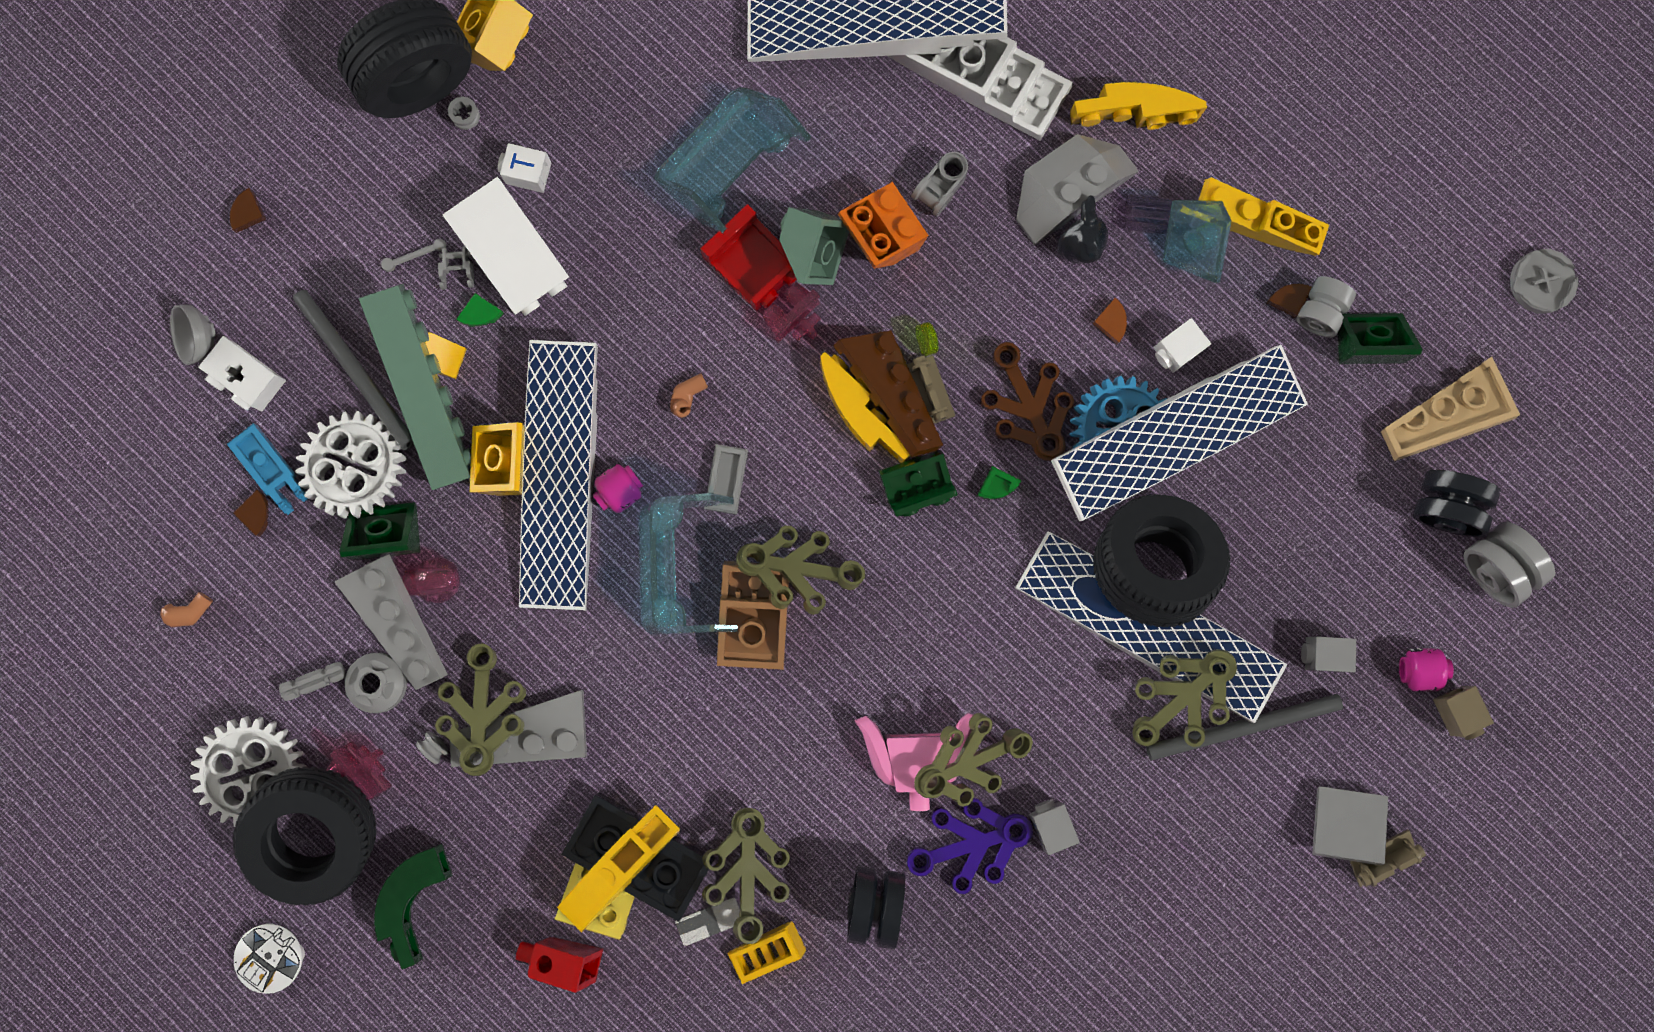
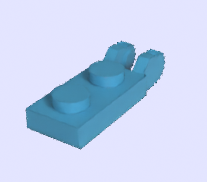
M253 423L227 443L228 447L263 492L270 496L285 514L289 515L294 511L291 502L279 491L286 484L289 485L298 499H301L303 502L308 500L304 496L307 490L298 485L299 481L295 478L297 475L258 425Z

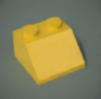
M467 0L457 23L471 46V63L489 71H505L514 61V52L520 40L528 33V24L533 14L515 0Z
M514 422L472 426L470 493L497 496L522 495L525 432L523 423Z

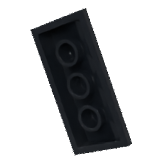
M598 792L592 799L561 855L590 870L643 817ZM674 836L631 880V883L624 891L680 922L709 870L703 864L705 852ZM712 856L710 857V860H709L710 865H712V863H713V861H714V859H715V858L712 857Z

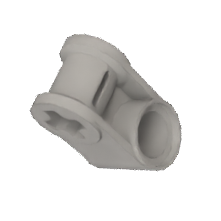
M959 152L946 153L931 172L920 181L913 191L911 198L914 200L919 199L933 210L932 214L934 216H939L966 179L968 162L964 155ZM948 165H956L960 168L961 173L957 176H949L944 171V168Z

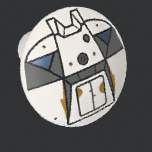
M266 923L252 928L240 939L234 952V968L238 978L247 988L258 993H275L283 990L295 980L301 969L305 951L294 934L288 929L273 923Z

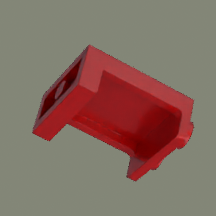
M748 204L700 248L702 257L755 311L762 306L764 308L769 307L778 298L779 294L777 291L785 284L790 286L797 280L781 242L757 219V213Z

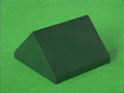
M1403 313L1342 314L1344 316L1343 323L1338 331L1339 364H1402L1421 355L1423 349Z
M416 503L385 505L384 508L375 506L371 515L364 509H361L360 518L354 517L349 511L339 551L340 556L351 560L381 558L389 554L390 556L421 553Z

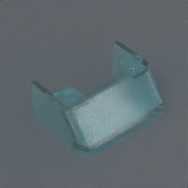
M739 87L731 91L659 167L654 178L669 195L701 223L723 233L727 228L719 219L724 214L726 202L721 195L762 151L778 153L788 146L791 137L808 142L811 136L782 99L745 87Z
M713 493L666 496L648 503L641 509L638 518L641 624L649 634L678 635L738 632V625L686 626L685 609L680 602L676 601L674 529L682 521L683 508L734 504L733 497Z

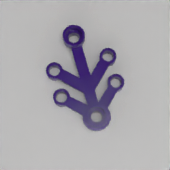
M974 798L972 802L978 803L979 811L976 814H969L967 811L968 806L963 807V812L971 819L980 818L996 827V830L983 833L952 817L947 809L937 808L931 815V821L934 826L939 829L946 828L965 838V840L930 851L921 847L915 848L907 856V866L914 875L926 876L933 870L934 864L970 853L961 871L956 873L951 881L952 887L957 893L966 894L972 889V879L988 847L1001 843L994 861L986 864L983 869L985 879L989 883L998 884L1004 878V869L1014 849L1025 846L1031 840L1033 834L1032 825L1021 814H1010L1003 817L984 807L977 798ZM940 812H944L948 816L947 822L944 824L936 823V815ZM1014 824H1018L1021 827V833L1018 836L1010 835L1009 829ZM917 855L926 857L924 866L917 867L914 865V858ZM992 867H997L1000 870V874L996 879L988 877V871ZM960 877H965L968 880V885L964 889L956 887V881Z

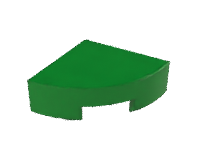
M475 293L456 320L469 327L483 326L496 322L504 313Z
M992 466L977 497L988 500L1003 498L1012 493L1022 480Z

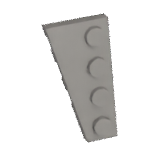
M390 554L334 581L415 690L448 675Z
M580 690L510 713L517 715L524 721V730L518 736H510L493 753V764L587 757L584 691ZM507 715L496 718L486 728L485 741L502 726V720ZM510 721L508 730L514 731L518 726V721ZM471 727L459 730L471 741ZM450 741L451 767H459L461 752ZM482 754L474 756V765H479L482 762Z

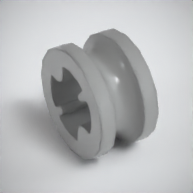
M461 96L455 98L449 104L448 115L456 127L468 130L478 124L480 112L473 100ZM465 107L468 111L472 110L471 113L468 112L469 117L464 120L461 116H456V114H461L459 109Z
M428 731L425 733V740H418L416 747L429 761L438 764L441 761L440 756L442 754L447 755L450 751L440 738Z

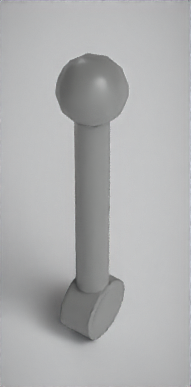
M436 239L432 245L393 260L385 258L381 262V267L386 272H392L396 265L435 250L442 251V248H446V242L443 239Z

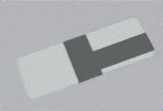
M731 898L723 901L718 906H711L681 918L680 922L675 921L683 945H690L732 928L736 919L740 917V909L736 899Z

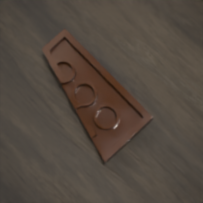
M891 330L839 339L833 345L839 355L844 353L852 366L849 369L856 379L862 378L871 391L869 397L874 405L882 408L888 415L887 423L911 457L935 452L943 446L942 440Z

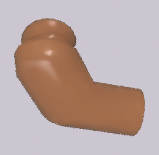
M701 373L675 386L670 409L677 417L684 418L688 416L691 412L693 395L708 388Z
M198 592L188 606L165 605L160 611V616L163 623L170 627L191 626L199 620L213 600L202 592Z

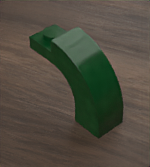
M443 844L424 850L400 864L385 881L377 899L374 914L377 941L391 937L390 951L394 961L400 963L402 970L416 965L423 959L411 922V909L416 896L425 887L442 882L453 876Z

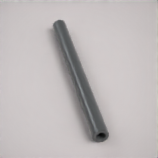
M307 290L297 292L293 296L294 302L401 449L406 450L412 447L414 442L409 429Z
M1338 694L1260 714L1255 723H1251L1246 719H1240L1204 729L1205 740L1198 747L1188 745L1185 742L1184 735L1158 741L1151 746H1146L1147 755L1150 761L1336 712L1343 709V703ZM1196 731L1189 733L1188 736L1195 740L1200 738L1201 734Z

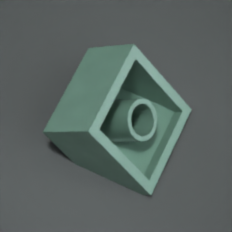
M788 207L787 213L781 221L782 231L779 240L797 281L802 284L834 285L849 234L848 229L842 220L836 216L818 210Z

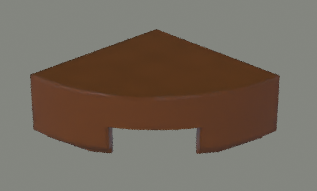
M250 188L238 195L230 210L231 228L236 233L266 220L258 200Z
M1305 284L1286 285L1277 290L1266 303L1295 318L1308 298L1312 287Z
M256 490L233 512L258 537L264 533L268 526V501L260 490Z

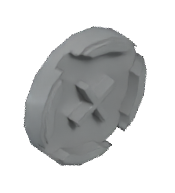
M1540 249L1521 257L1513 266L1510 275V287L1516 301L1526 310L1537 314L1552 313L1567 306L1575 297L1579 285L1578 276L1575 277L1573 270L1575 267L1572 261L1563 253L1552 249Z

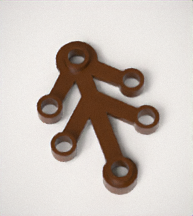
M1010 342L1001 343L993 353V362L999 369L1005 370L1021 403L1002 397L995 390H988L984 392L980 399L981 406L987 411L998 409L1029 420L1035 432L1015 427L1011 420L1003 419L996 424L994 429L995 435L1001 440L1011 438L1031 445L1038 458L1044 461H1051L1062 455L1065 450V439L1060 432L1067 412L1073 407L1074 398L1068 392H1060L1054 397L1053 407L1055 411L1049 426H1047L1042 413L1052 384L1059 377L1060 370L1058 366L1048 362L1040 368L1038 373L1040 381L1033 397L1017 365L1020 360L1019 348ZM1004 352L1010 354L1011 362H1002L1000 354ZM1044 369H1053L1055 376L1053 378L1045 377ZM987 395L994 396L996 404L993 406L987 405L985 397ZM1058 398H1067L1069 401L1068 407L1063 408L1059 406ZM1002 424L1008 425L1011 429L1010 434H1001L999 426ZM1044 440H1051L1054 444V449L1051 451L1045 450L1043 447Z

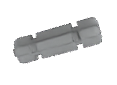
M335 662L327 665L325 669L320 668L297 677L295 681L290 680L280 684L279 692L284 701H290L300 697V694L305 695L330 685V682L335 683L345 679L346 671L341 662Z

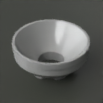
M175 305L170 315V331L175 351L185 365L200 363L207 356L210 349L214 347V338L216 336L214 325L210 322L207 315L204 316L201 311L192 305Z
M370 653L358 658L349 667L345 677V691L350 702L358 709L368 713H383L393 709L401 702L407 689L406 676L391 656L384 653ZM368 673H374L380 679L379 689L372 694L367 693L362 687V680Z

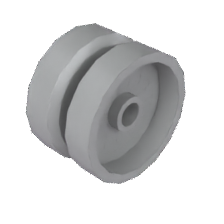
M1508 521L1497 525L1489 532L1486 540H1478L1466 549L1463 555L1465 565L1478 585L1490 597L1509 608L1518 607L1531 596L1532 590L1541 589L1553 580L1556 575L1554 564L1541 544L1526 530Z

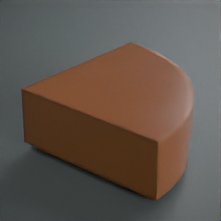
M1115 297L1093 322V325L1114 343L1118 344L1125 334L1127 317L1122 304Z

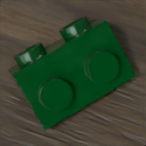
M941 449L879 471L888 504L896 517L914 515L919 509L929 505H943L950 501V498L958 495L955 486L952 484Z

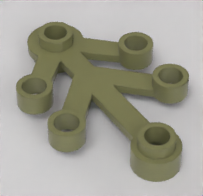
M789 525L781 527L777 535L763 545L750 543L739 549L736 555L738 568L744 574L757 576L772 594L771 603L778 609H785L793 600V593L788 587L780 584L771 570L783 573L803 597L805 611L813 615L821 612L826 604V600L821 593L813 589L804 576L835 581L846 590L856 589L865 578L864 568L856 561H846L840 568L803 562L814 553H823L829 546L830 539L822 531L814 532L806 543L785 558L771 555L781 547H792L796 542L798 533L794 527ZM782 533L789 534L792 540H785ZM814 539L821 540L823 546L816 545ZM747 558H754L757 561V565L748 562ZM844 574L850 575L853 579V582L848 581L844 577ZM777 594H784L787 601H780ZM810 599L818 601L819 607L812 606Z
M486 644L474 645L467 654L468 664L475 669L473 708L461 696L460 688L454 683L445 682L438 689V697L445 703L450 704L471 727V741H469L458 730V722L453 717L443 715L437 719L435 724L436 731L447 737L461 752L459 758L460 766L465 773L471 776L486 774L493 765V753L510 736H518L524 730V721L517 715L510 714L502 720V726L485 741L486 728L512 703H519L526 696L525 687L517 681H511L505 685L503 693L488 706L490 670L496 665L497 655ZM488 654L489 661L484 665H480V657ZM518 686L520 693L512 698L510 691L513 687ZM453 687V696L445 698V691ZM450 720L452 723L451 729L443 732L442 725ZM517 720V728L514 731H509V722ZM476 754H482L483 757L479 765L473 764V758Z
M1222 649L1208 652L1203 659L1177 658L1174 655H1166L1160 660L1159 669L1163 676L1173 678L1179 672L1200 673L1193 681H1153L1149 677H1143L1137 681L1135 692L1142 700H1149L1154 695H1176L1153 717L1143 716L1135 721L1132 734L1138 744L1142 746L1155 744L1159 739L1160 729L1188 705V726L1184 731L1185 742L1192 747L1202 745L1205 740V731L1201 726V692L1211 683L1213 686V704L1209 707V718L1217 725L1225 724L1229 720L1230 711L1226 705V682L1235 676L1237 663L1230 652ZM1166 662H1173L1177 667L1173 671H1168L1163 665ZM1223 663L1226 669L1222 672H1217L1213 669V665ZM1143 684H1148L1152 687V690L1149 693H1143L1139 687ZM1222 709L1226 714L1218 718L1213 715V711ZM1147 729L1152 732V736L1144 738L1140 735V732ZM1191 731H1197L1201 736L1194 740L1188 734Z
M976 713L969 720V728L972 731L955 762L947 765L954 750L960 747L964 740L962 731L955 726H947L940 734V740L943 745L933 763L924 766L917 773L914 780L915 790L925 798H937L943 794L952 798L954 802L962 807L968 806L974 799L973 790L964 783L954 785L948 782V780L961 776L979 784L988 793L997 792L1002 785V778L992 770L984 772L976 767L1007 753L1015 758L1025 757L1032 748L1033 741L1031 736L1019 728L1009 729L1004 733L1001 741L976 752L984 736L992 729V720L983 713ZM955 734L954 738L949 741L950 737Z
M748 807L742 808L734 814L731 821L732 832L716 849H710L703 855L704 866L709 870L719 871L725 865V858L740 844V857L716 884H708L703 889L702 898L707 904L718 906L724 901L725 894L740 879V917L734 922L733 933L739 941L745 944H753L763 934L762 922L754 917L755 878L767 889V896L770 900L782 903L789 897V887L785 883L778 881L755 857V843L767 853V861L773 867H786L789 863L790 855L786 849L778 847L764 832L765 822L762 814L758 810ZM749 818L751 820V827L745 831L742 824L745 819ZM780 851L783 858L780 863L776 864L774 856ZM713 854H717L719 857V861L715 866H711L709 862ZM777 886H781L782 894L775 898L774 889ZM713 889H717V899L714 901H710V891ZM745 922H749L750 930L742 934V925Z

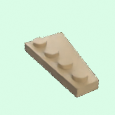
M1490 357L1481 365L1385 427L1381 433L1394 461L1516 419L1520 413L1493 357Z

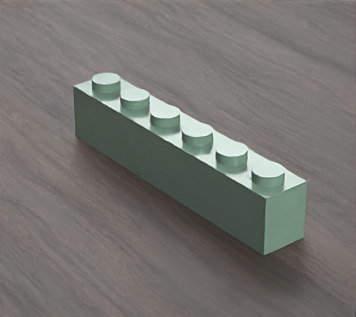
M399 284L358 298L431 489L435 490L470 478L471 449H465L461 439L462 436H465L459 417L454 418L449 407V405L453 404L452 396L446 385L442 386L437 375L441 373L440 364L436 355L430 354L425 342L429 341V335L422 321L418 322L413 309L417 308V303L411 289L406 290L404 284Z

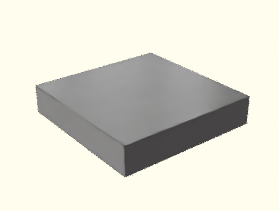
M1319 786L1316 794L1312 855L1384 865L1389 796Z

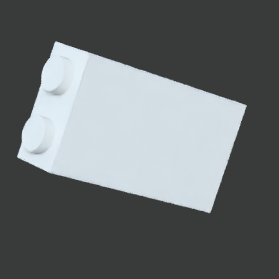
M498 176L443 214V217L515 315L521 311L526 316L540 306L537 299L548 292L553 297L567 287L564 280L569 278L568 274Z

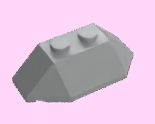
M1077 134L1025 170L1016 221L1035 246L1081 213L1082 202L1090 195L1094 196L1096 203L1139 171L1119 145Z

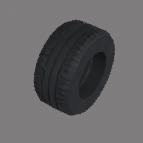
M397 0L370 12L347 32L338 49L337 67L352 95L364 111L376 117L399 118L427 109L456 89L470 69L472 49L458 23L444 4L435 0Z
M1163 494L1146 495L1128 501L1111 517L1095 547L1093 569L1096 574V581H1098L1097 584L1102 589L1101 591L1106 596L1105 598L1126 617L1148 626L1176 627L1177 625L1180 626L1201 615L1219 594L1227 581L1230 571V551L1220 527L1204 510L1179 497ZM1155 542L1168 547L1183 562L1187 578L1168 580L1151 573L1139 560L1135 551V544Z
M308 766L296 767L272 776L254 793L238 816L233 832L234 856L237 859L236 862L240 867V871L245 874L246 880H249V883L255 886L262 894L278 902H285L290 905H315L317 903H324L326 900L329 901L344 893L348 887L353 885L362 872L376 840V817L372 806H370V801L366 799L365 793L361 792V789L358 786L356 787L353 781H349V778L342 777L340 773H334L333 770L327 771L322 767L320 769L317 767L309 768ZM292 813L307 814L317 818L332 833L336 850L331 854L321 857H308L296 853L281 839L277 828V818Z

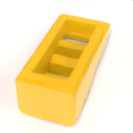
M790 921L762 934L756 943L743 944L727 954L741 983L744 984L801 959L806 952V948L793 921ZM782 937L784 938V940H785V942H786V944H787V946H788L789 952H788L787 949H786V946H785V944H784V942H783V940H782ZM770 942H773L779 957L775 958L769 945ZM759 947L767 962L765 964L762 963L756 951ZM745 953H748L755 969L751 971L743 956Z

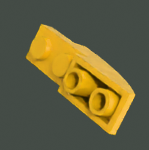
M1137 82L1104 84L1099 98L1075 101L1070 110L1072 125L1081 123L1082 126L1089 127L1099 124L1101 120L1113 119L1114 122H1123L1135 116L1136 128L1147 126L1148 130H1155L1166 126V123L1178 122L1179 125L1195 123L1207 109V104L1205 100L1190 93L1167 86Z
M1212 177L1205 180L1195 208L1196 211L1219 220L1217 225L1266 244L1314 256L1320 255L1329 228L1328 224L1276 200L1265 202Z
M824 352L820 356L823 379L829 396L845 425L869 452L879 443L900 463L905 462L910 457V454L896 434L885 425L887 419L875 408L871 411L867 409L868 405L872 402L869 397L871 391L862 378L854 379L846 371L848 366L841 358L835 354L830 357Z
M655 805L604 854L557 908L582 933L631 883V880L680 831V828Z

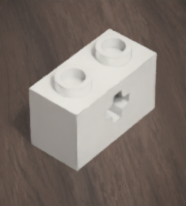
M222 336L199 365V368L208 374L205 378L208 383L220 391L227 388L234 394L231 400L247 411L250 407L263 411L286 382L284 378L225 336ZM240 372L244 376L242 381L237 377Z

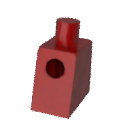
M548 937L535 944L522 941L516 952V962L529 965L528 977L530 979L577 993L596 982L603 948L555 937Z

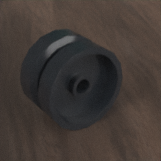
M1448 470L1426 471L1421 490L1429 497L1417 500L1413 518L1424 525L1441 531L1468 537H1487L1493 517L1486 510L1496 508L1501 488L1487 480Z
M857 866L847 908V943L865 945L870 937L872 924H875V942L877 947L895 950L903 912L905 873L887 870L883 875L880 891H877V873L875 869Z

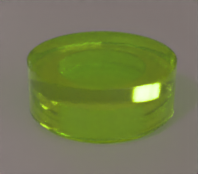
M929 322L916 325V338L923 356L936 354L939 346L933 325Z

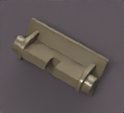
M933 355L926 358L925 356H920L913 359V362L907 364L933 423L955 417Z
M1407 829L1386 840L1384 865L1350 861V864L1360 887H1367L1369 885L1375 887L1377 883L1394 875L1395 869L1398 868L1402 871L1415 863H1421V858L1425 857L1426 854L1421 845L1414 844L1410 830Z

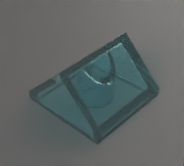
M1172 201L1162 262L1216 284L1219 283L1231 227V219L1223 201Z

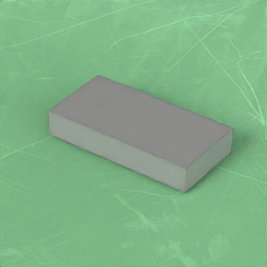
M715 445L704 506L705 510L737 515L748 449Z

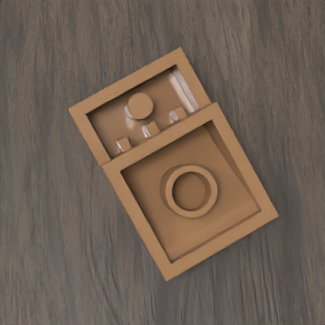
M724 561L722 567L717 666L784 670L788 607L785 609L774 607L771 603L772 594L757 576H748L741 572L736 561ZM771 570L780 584L789 588V581L783 573ZM777 594L780 601H787L784 594Z

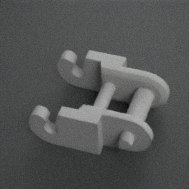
M463 246L462 251L448 252L446 248H442V254H439L440 259L442 258V263H438V275L441 279L440 289L445 290L447 288L446 274H449V271L465 270L469 278L467 285L469 288H473L474 269L473 264L468 259V257H471V254L467 248ZM462 258L463 265L449 266V259Z

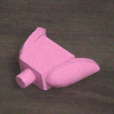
M965 714L955 727L962 731L964 740L961 746L954 750L947 765L955 762L972 731L969 728V720L973 714ZM867 716L855 720L863 734L868 755L876 775L884 784L894 786L896 792H909L911 811L930 810L929 798L922 797L916 792L914 780L921 768L933 763L943 745L940 740L941 733L885 734L884 740L878 726ZM955 734L950 737L949 741L954 738ZM957 777L948 780V782H953Z

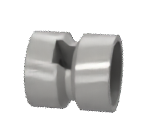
M1326 276L1318 277L1309 292L1310 301H1306L1302 306L1296 320L1299 325L1314 334L1328 338L1335 337L1343 323L1344 316L1342 314L1349 311L1356 297V292L1340 280Z

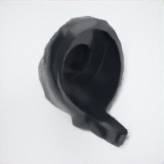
M1092 195L1081 204V218L1061 235L1057 243V250L1060 256L1077 264L1093 263L1099 260L1107 244L1108 229L1105 222L1097 217L1095 198Z

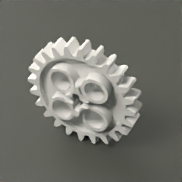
M356 411L353 419L347 412H343L341 421H338V419L331 415L329 416L330 425L327 427L318 422L317 425L320 432L318 434L313 432L307 433L312 439L311 444H300L307 451L306 455L296 456V459L304 464L303 467L295 470L300 476L306 477L298 483L300 487L308 489L304 496L310 500L315 499L313 505L317 508L323 509L325 507L326 513L333 516L337 512L338 516L344 519L347 518L349 511L356 518H360L361 509H364L370 515L373 514V504L375 503L384 508L385 503L382 498L385 495L391 498L395 497L394 493L390 490L392 485L402 486V483L396 479V475L404 474L406 470L399 466L398 463L407 459L402 453L397 452L401 450V447L394 440L383 422L379 421L377 423V418L372 414H369L365 419L364 415L359 411ZM348 438V445L344 449L338 450L339 443L343 439ZM378 449L379 452L376 459L368 462L369 453ZM327 453H330L347 462H356L363 468L377 471V475L371 476L354 467H345L340 462L325 458ZM334 468L335 472L332 478L325 481L324 476L327 470ZM364 479L363 488L358 492H354L356 482Z
M249 716L241 718L240 725L235 719L227 721V729L222 725L214 728L216 736L209 734L203 738L208 746L196 748L195 751L202 758L192 761L191 765L200 768V770L191 775L190 779L200 780L201 785L194 788L193 792H204L205 796L199 804L203 805L209 802L212 804L208 813L210 816L220 811L222 812L220 822L224 823L233 817L235 827L238 816L259 787L265 783L264 778L266 774L274 776L282 771L285 772L287 769L306 766L296 762V759L304 754L303 751L293 752L292 747L298 742L297 739L288 742L284 739L288 733L287 728L277 733L275 732L277 722L273 721L264 727V719L259 717L255 719L252 725ZM255 742L264 746L266 751L264 758H259L255 755L253 750ZM223 753L231 757L233 761L231 769H227L222 765L221 756ZM272 760L277 761L276 766L260 770L253 775H245L224 784L220 782L222 777L236 774L244 769H250ZM234 785L243 790V801L234 798L232 794Z

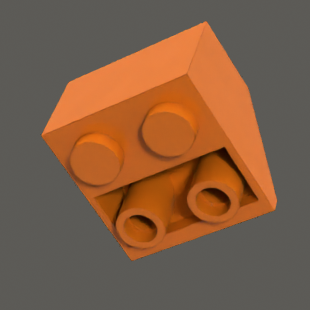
M893 182L838 213V216L874 269L892 266L919 251L929 236Z

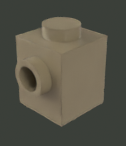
M1460 686L1433 699L1450 736L1464 737L1465 740H1470L1485 733L1483 728L1494 724L1476 686Z

